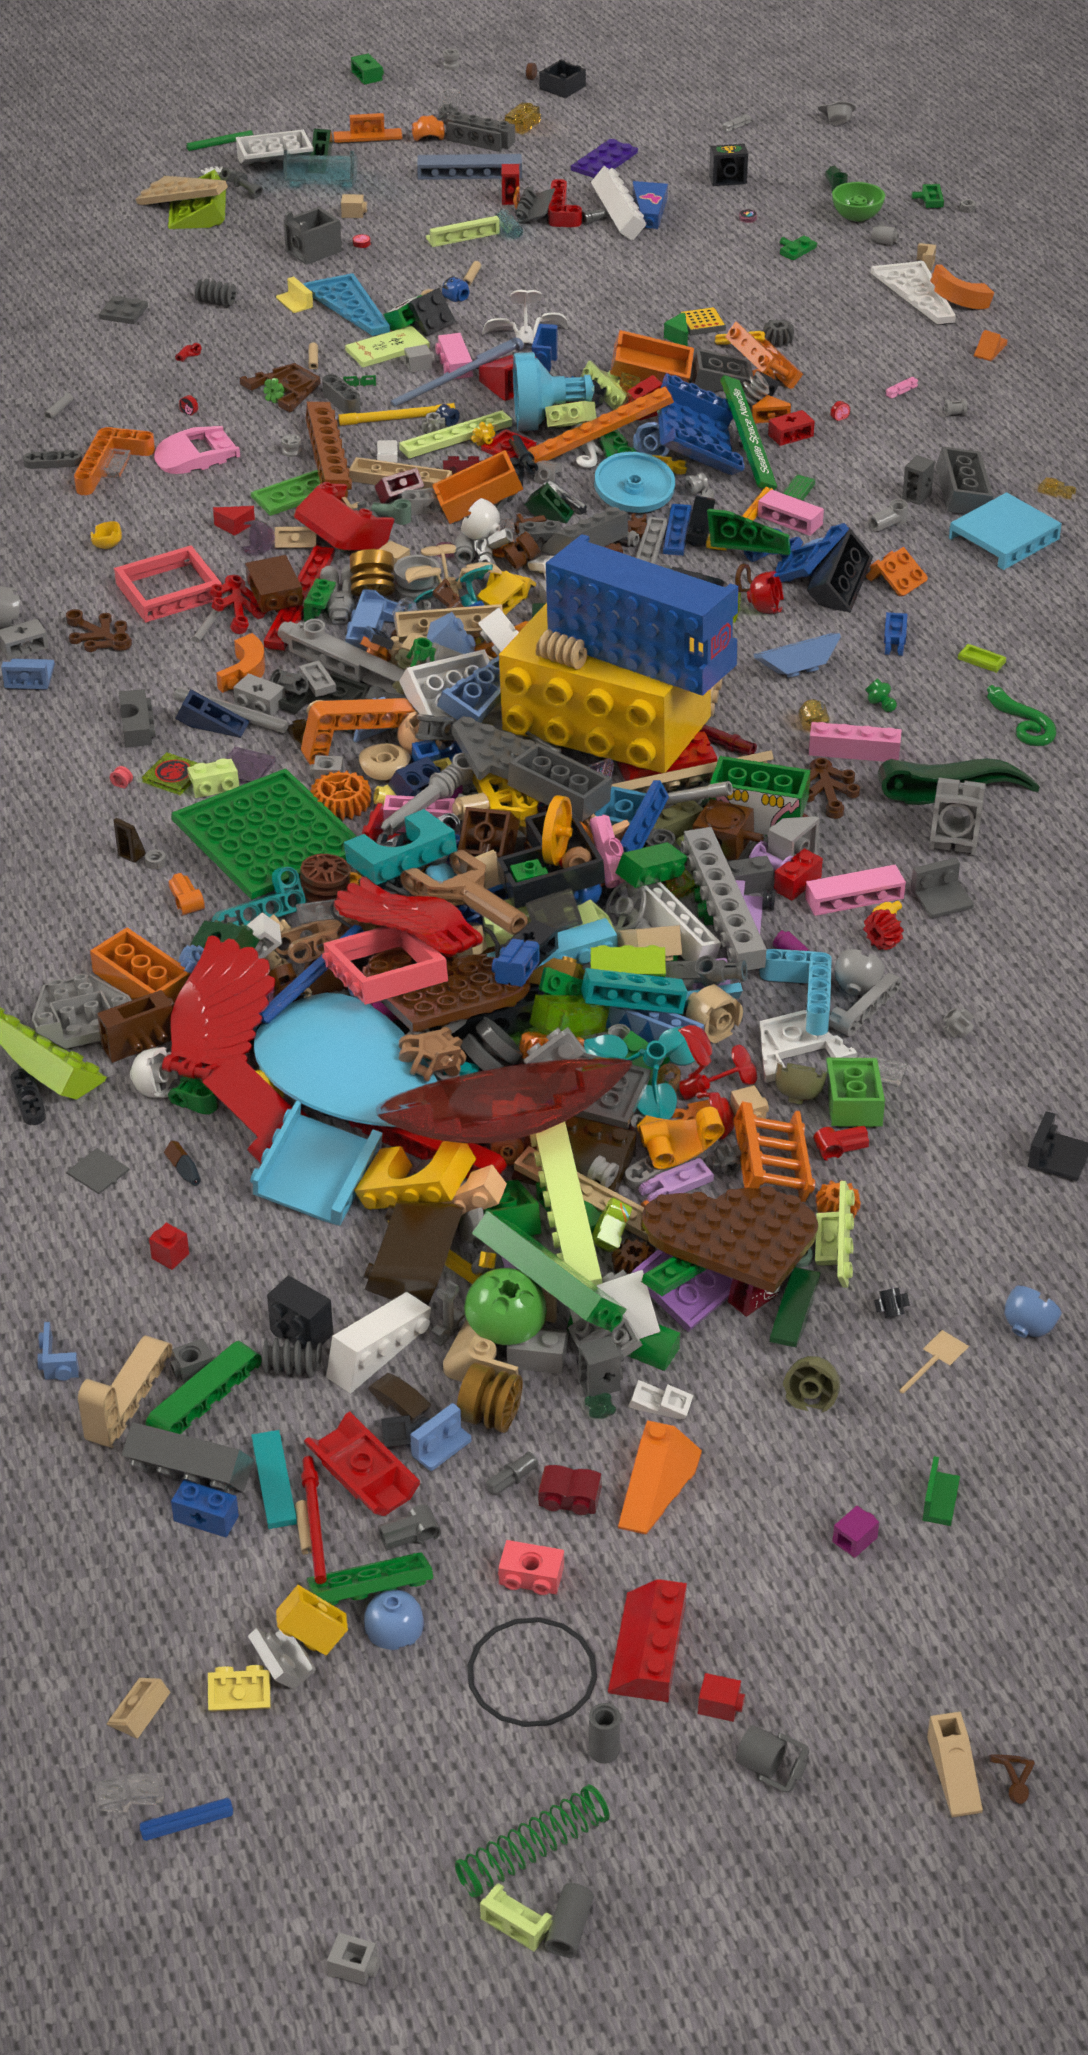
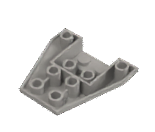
M77 974L67 980L55 979L50 981L49 984L42 986L32 1015V1023L37 1033L67 1049L101 1041L97 1013L132 1000L129 995L92 974Z

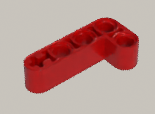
M563 179L553 180L550 189L555 188V191L548 206V224L552 227L581 226L582 207L566 205L567 181Z

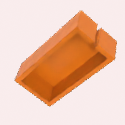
M620 330L614 345L610 374L639 382L654 375L662 383L667 373L671 376H678L682 381L688 383L694 348Z
M506 450L432 484L449 524L469 516L471 512L468 510L480 498L488 500L492 504H497L500 500L516 495L519 491L524 490Z

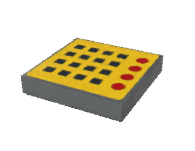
M715 307L679 312V314H686L687 328L690 336L726 330V325Z

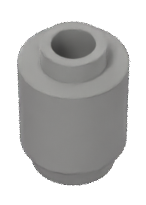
M874 226L871 240L878 244L893 246L899 240V232L894 227Z
M464 534L459 535L455 539L454 546H456V552L454 556L459 563L468 564L475 557V540L468 538Z

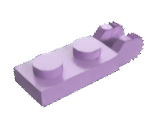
M697 1158L655 1175L654 1178L642 1183L638 1190L642 1196L650 1194L647 1197V1201L650 1202L661 1194L685 1193L714 1181V1174L701 1158Z

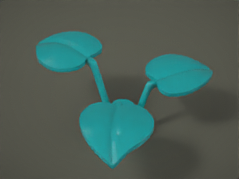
M493 564L473 569L460 578V582H465L468 594L460 598L463 607L478 601L474 594L472 581L483 579L485 573L493 570ZM435 588L427 590L416 597L409 607L410 610L421 600L433 597L432 593Z
M682 1027L666 1030L661 1034L658 1041L650 1042L646 1050L640 1049L638 1053L629 1058H625L628 1053L627 1045L618 1036L607 1034L585 1039L584 1049L586 1050L585 1053L623 1063H629L643 1056L645 1064L653 1067L652 1086H646L637 1109L643 1116L648 1115L661 1119H671L677 1106V1095L670 1084L662 1083L657 1085V1074L659 1066L664 1058L668 1056L673 1064L679 1066H687L695 1061L685 1038L678 1031Z

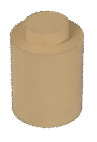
M484 793L457 797L452 805L453 814L459 820H464L466 807L490 809L488 798Z

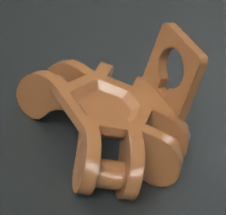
M448 1027L417 1035H405L399 1040V1047L402 1049L399 1052V1060L408 1063L415 1060L410 1074L421 1075L427 1082H429L433 1072L436 1070L444 1069L448 1075L457 1076L461 1070L460 1066L466 1061V1055L460 1048L462 1040L459 1037H453L451 1035L452 1031ZM423 1057L432 1060L429 1068L420 1064Z

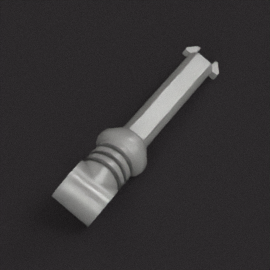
M456 754L448 767L440 773L431 775L428 787L384 820L381 826L384 831L383 834H387V836L393 835L405 826L404 817L426 809L439 798H450L453 795V791L459 786L471 783L474 772L464 754Z

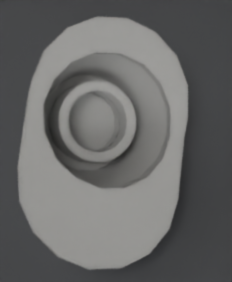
M846 101L818 107L820 112L828 114L829 122L837 126L849 122L852 112L856 109L853 103Z

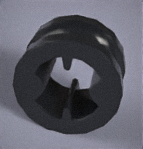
M764 888L763 910L767 907L774 910L776 889L768 891Z

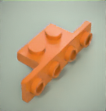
M384 113L349 115L350 131L333 132L335 143L402 139L401 128H384Z

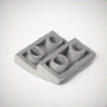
M623 1314L621 1323L612 1332L594 1325L583 1318L568 1327L578 1348L581 1344L611 1336L615 1346L619 1345L625 1358L642 1346L639 1337L625 1314Z

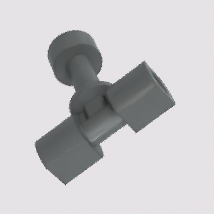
M223 167L219 174L222 180L233 182L234 186H242L247 189L249 196L254 199L261 196L263 192V187L257 183L252 185L247 182L248 177L245 173Z

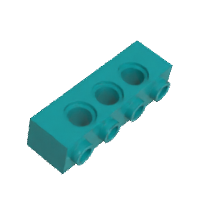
M590 968L585 969L581 988L583 998L587 1004L683 1014L688 993L682 979Z

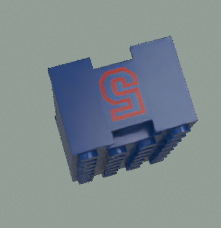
M583 534L546 562L548 629L552 630L553 633L565 634L568 636V639L574 637L576 641L579 639L583 640L588 656L701 696L737 665V638L733 637V617L738 613L737 585L730 583L728 586L722 587L588 542L589 536ZM690 637L694 638V652L690 651ZM699 642L703 643V652L699 651Z

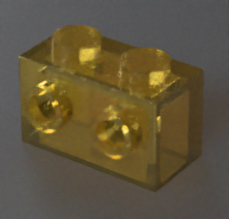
M521 102L505 115V121L515 124V133L522 135L530 131L541 120L540 107L532 103Z

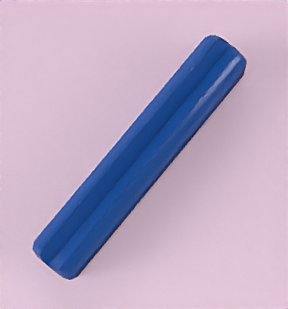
M223 1798L143 1821L139 1826L143 1840L147 1841L233 1815V1807L229 1798Z

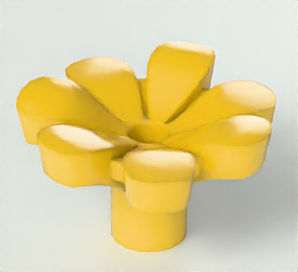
M484 422L479 423L480 429L475 428L472 433L475 435L471 437V441L477 442L476 445L482 446L484 443L491 444L493 441L492 437L495 436L493 425L489 423L486 426Z

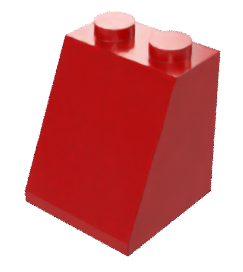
M508 355L479 366V382L504 401L514 398L513 355Z

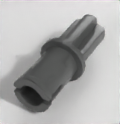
M526 1452L525 1455L512 1464H505L502 1471L486 1482L488 1491L491 1494L498 1495L513 1483L519 1484L523 1476L538 1468V1460L531 1452Z

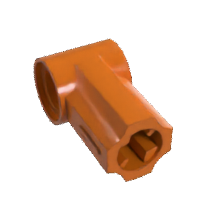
M182 873L174 874L168 882L169 888L175 897L177 908L182 911L181 916L204 910L205 904L201 891L199 889L195 890L188 876Z

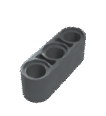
M334 374L325 375L322 378L324 397L344 414L360 413V394L339 376Z

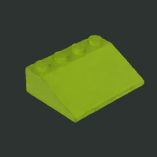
M215 169L199 177L200 179L222 180ZM226 189L215 196L170 201L168 228H211L214 225L222 224L225 220Z

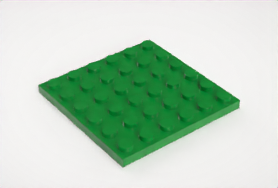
M286 768L171 813V820L251 900L275 890L272 874L277 868L292 867L297 871L300 879L302 862L310 856L332 854L346 861L344 842L357 837L322 802H317L319 799L313 796ZM284 871L281 874V881L287 884L290 878L289 874Z

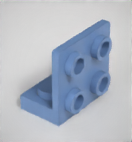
M11 659V662H3L1 669L4 688L48 689L55 665L54 660Z

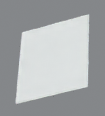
M643 1270L596 1285L627 1309L624 1314L639 1339L660 1332L648 1287L641 1282L644 1274ZM570 1309L573 1323L582 1318Z

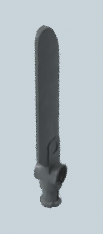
M705 955L698 958L697 961L666 962V977L682 979L686 989L694 983H702L703 986L707 987L714 984L719 985L726 982V980L739 979L740 982H745L747 979V963L745 960L726 963L725 960H715L714 957ZM584 964L583 969L590 968V964Z

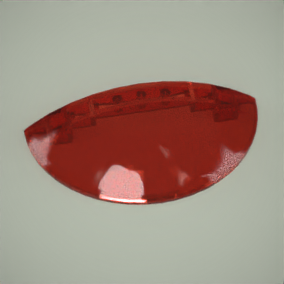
M575 1058L489 1069L409 1089L382 1101L375 1110L376 1115L380 1119L413 1134L436 1140L457 1143H493L514 1140L547 1130L587 1109L606 1094L628 1072L633 1064L630 1060L618 1058Z

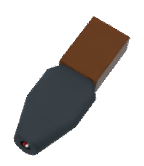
M171 1140L164 1151L165 1155L173 1166L177 1167L178 1173L184 1180L194 1186L198 1185L201 1182V1178L195 1163L178 1141Z

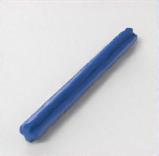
M354 925L340 938L362 933L364 930L360 925ZM322 955L279 993L263 1012L259 1013L262 1016L261 1022L263 1024L270 1023L328 969Z

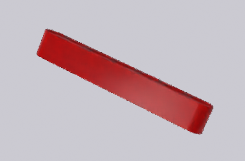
M348 1120L351 1127H357L362 1130L361 1132L369 1136L372 1130L381 1132L383 1143L392 1147L401 1146L404 1152L423 1160L433 1159L443 1141L463 1139L432 1125L389 1127ZM465 1140L476 1158L465 1178L468 1179L471 1172L493 1165L499 1174L506 1169V1161L500 1154Z

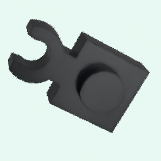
M410 1415L381 1418L384 1446L392 1447L411 1444V1433L417 1430L422 1423L429 1421L430 1418L423 1416L414 1423L410 1422Z

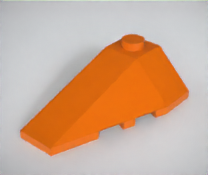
M647 1420L618 1524L619 1529L647 1534L665 1512L671 1501L679 1495L688 1480H691L695 1475L702 1450L675 1426Z

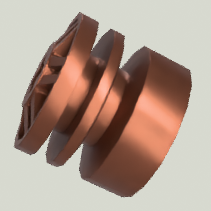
M316 854L305 859L300 867V882L305 896L303 908L315 915L328 916L331 915L330 905L337 899V891L348 892L347 886L350 883L351 869L347 861L339 856ZM334 907V908H333L334 913H335V914H338L339 911H337L336 908Z

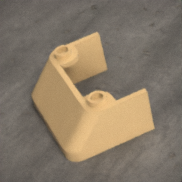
M541 1287L547 1305L545 1320L555 1323L557 1320V1298ZM466 1319L443 1361L445 1375L451 1379L463 1382L469 1367L475 1362L493 1367L495 1378L501 1371H507L509 1376L512 1374L518 1375L517 1366L494 1360L496 1356L495 1344L491 1340L479 1336Z

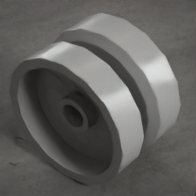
M410 555L399 559L395 563V596L398 600L411 605L421 593L436 588L439 585L436 575L419 578L409 584L406 581L405 572L410 567L431 566L440 568L437 560L430 556ZM433 596L425 600L431 603L437 600V598Z

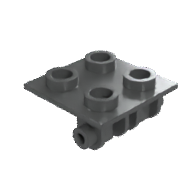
M525 188L515 211L518 218L517 223L528 222L545 216L555 188L536 194L533 192V188Z

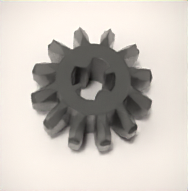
M776 319L775 321L769 320V322L764 324L763 332L765 333V339L773 346L778 345L781 348L782 344L788 346L789 343H792L794 339V326L789 321Z

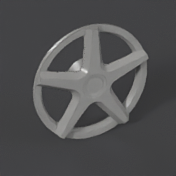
M625 881L619 884L610 894L606 903L605 913L608 916L609 913L620 914L617 926H613L615 931L632 929L638 922L643 920L642 916L646 908V889L643 886L638 887L639 891L632 897H629L626 885L630 884ZM621 889V897L616 901L615 905L610 906L612 898ZM641 898V907L638 912L634 905ZM628 915L634 918L628 926L623 927Z

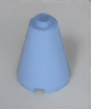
M647 422L637 428L636 434L633 437L635 450L640 453L666 457L671 449L661 445L659 422Z

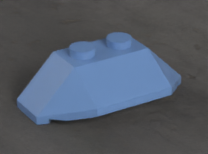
M829 633L755 653L754 658L778 674L794 677L800 675L799 671L806 669V672L819 670V665L826 664L841 636L840 633Z

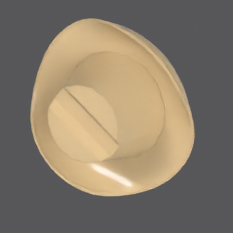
M382 743L362 750L359 754V763L369 777L377 780H388L392 778L396 770L408 765L411 756L408 751L400 746Z

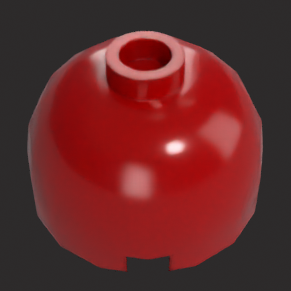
M775 571L757 575L750 584V590L747 591L748 602L752 603L758 612L774 614L782 611V607L778 608L780 600H784L783 588L780 578L774 577Z

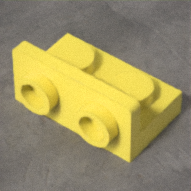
M262 1665L246 1666V1671H234L233 1667L215 1668V1672L208 1673L209 1712L271 1709V1673L269 1670H264Z

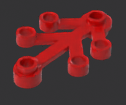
M235 574L228 575L225 578L224 584L212 585L210 594L215 598L211 606L216 611H223L225 607L233 604L235 617L231 622L230 629L236 634H243L249 626L248 619L243 613V607L250 611L257 619L263 618L266 612L262 613L252 591L245 586V581L242 577ZM229 591L230 593H232L231 595L223 599L220 598L222 597V594ZM241 593L248 597L251 602L244 598Z

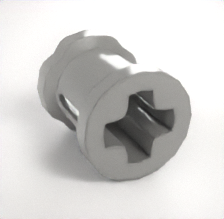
M946 399L944 402L946 417L959 414L966 416V399H961V401Z

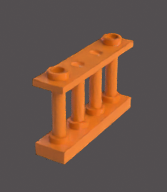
M735 322L726 334L725 338L762 373L766 374L770 368L774 375L788 388H794L802 377L803 373L768 340L765 339L763 342L757 341L738 322Z
M742 1101L734 1117L737 1144L742 1153L740 1163L744 1188L759 1189L760 1185L764 1183L798 1189L801 1202H806L809 1194H812L815 1189V1179L812 1178L804 1135L805 1124L802 1123L800 1111L794 1112L789 1123L757 1117L753 1113L752 1103ZM756 1128L788 1133L789 1141L760 1136ZM759 1146L791 1151L792 1159L765 1155L760 1151ZM762 1165L794 1170L796 1178L766 1173Z

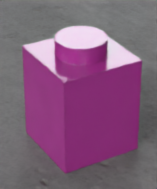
M855 1506L834 1525L832 1542L856 1558L878 1538L879 1521L870 1512Z

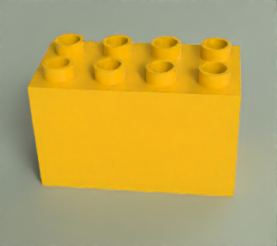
M546 603L499 654L502 730L529 737L526 735V732L529 731L545 742L666 773L711 717V689L701 696L588 655L586 662L580 669L560 664L557 661L553 662L550 659H544L542 656L538 657L535 651L537 642L548 629ZM690 637V651L694 652V638ZM699 642V651L703 652V643Z

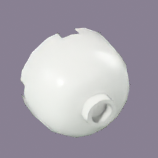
M480 498L470 507L468 511L471 514L469 518L464 517L461 525V532L468 538L475 541L482 537L487 539L488 536L500 530V513L491 502Z
M165 1047L142 1051L135 1058L131 1067L130 1077L139 1093L150 1098L168 1097V1092L171 1090H168L173 1079H178V1072L172 1071L169 1073L162 1071L164 1058L171 1054V1052L165 1051L167 1049ZM159 1083H166V1088L161 1091Z

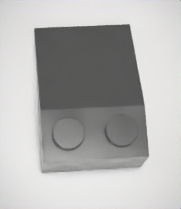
M699 348L695 349L690 378L691 383L696 384L700 389L711 392L723 390L720 381L723 375L740 380L742 386H744V381L749 384L751 383L749 377H753L751 362L748 359Z

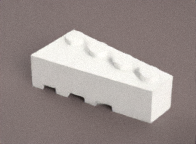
M497 608L478 623L483 630L480 632L481 636L487 643L491 641L494 644L491 648L497 656L519 633L500 608Z
M406 1292L332 1336L326 1377L351 1394L419 1334H423L428 1329L431 1307Z

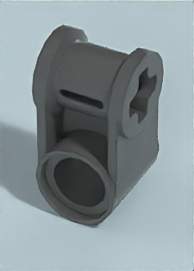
M417 715L419 726L415 738L421 740H455L451 733L452 725L456 722L455 720L446 716ZM451 724L450 730L445 733L446 725Z

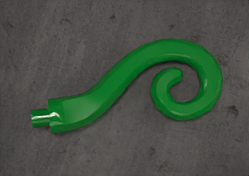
M990 685L987 688V698L995 708L1007 714L1033 720L1022 721L1016 727V736L1021 742L1031 746H1045L1055 739L1056 726L1046 714L1014 701L1001 687ZM1041 727L1045 731L1044 734L1038 736L1030 735L1026 732L1030 730L1034 733H1039Z

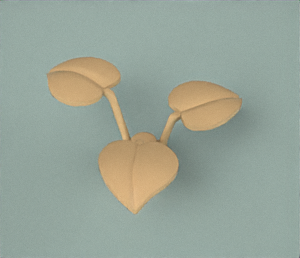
M442 544L421 549V554L424 556L441 555L444 577L449 581L450 587L458 596V589H462L460 578L465 573L493 564L490 562L468 564L466 568L461 569L457 582L455 578L448 577L445 554L456 552V546ZM493 564V570L489 572L502 575L501 570ZM414 566L408 568L405 572L408 584L416 579L436 575L439 584L442 582L439 575L441 574V569L437 567Z

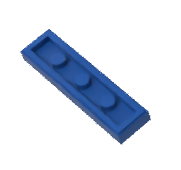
M671 504L663 554L684 556L692 505Z
M653 780L620 842L624 852L643 848L663 810L669 795L661 780Z

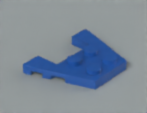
M841 523L831 526L822 541L801 547L803 541L799 536L791 538L790 555L780 554L782 562H778L774 577H779L781 582H789L795 578L810 575L819 562L849 530L847 525Z

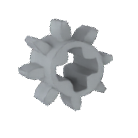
M431 412L426 415V418H422V432H427L428 434L445 428V418H441L439 413Z
M955 1007L943 1018V1021L946 1023L943 1029L953 1038L957 1035L963 1038L973 1029L974 1024L971 1020L974 1016L964 1008H961L959 1011Z

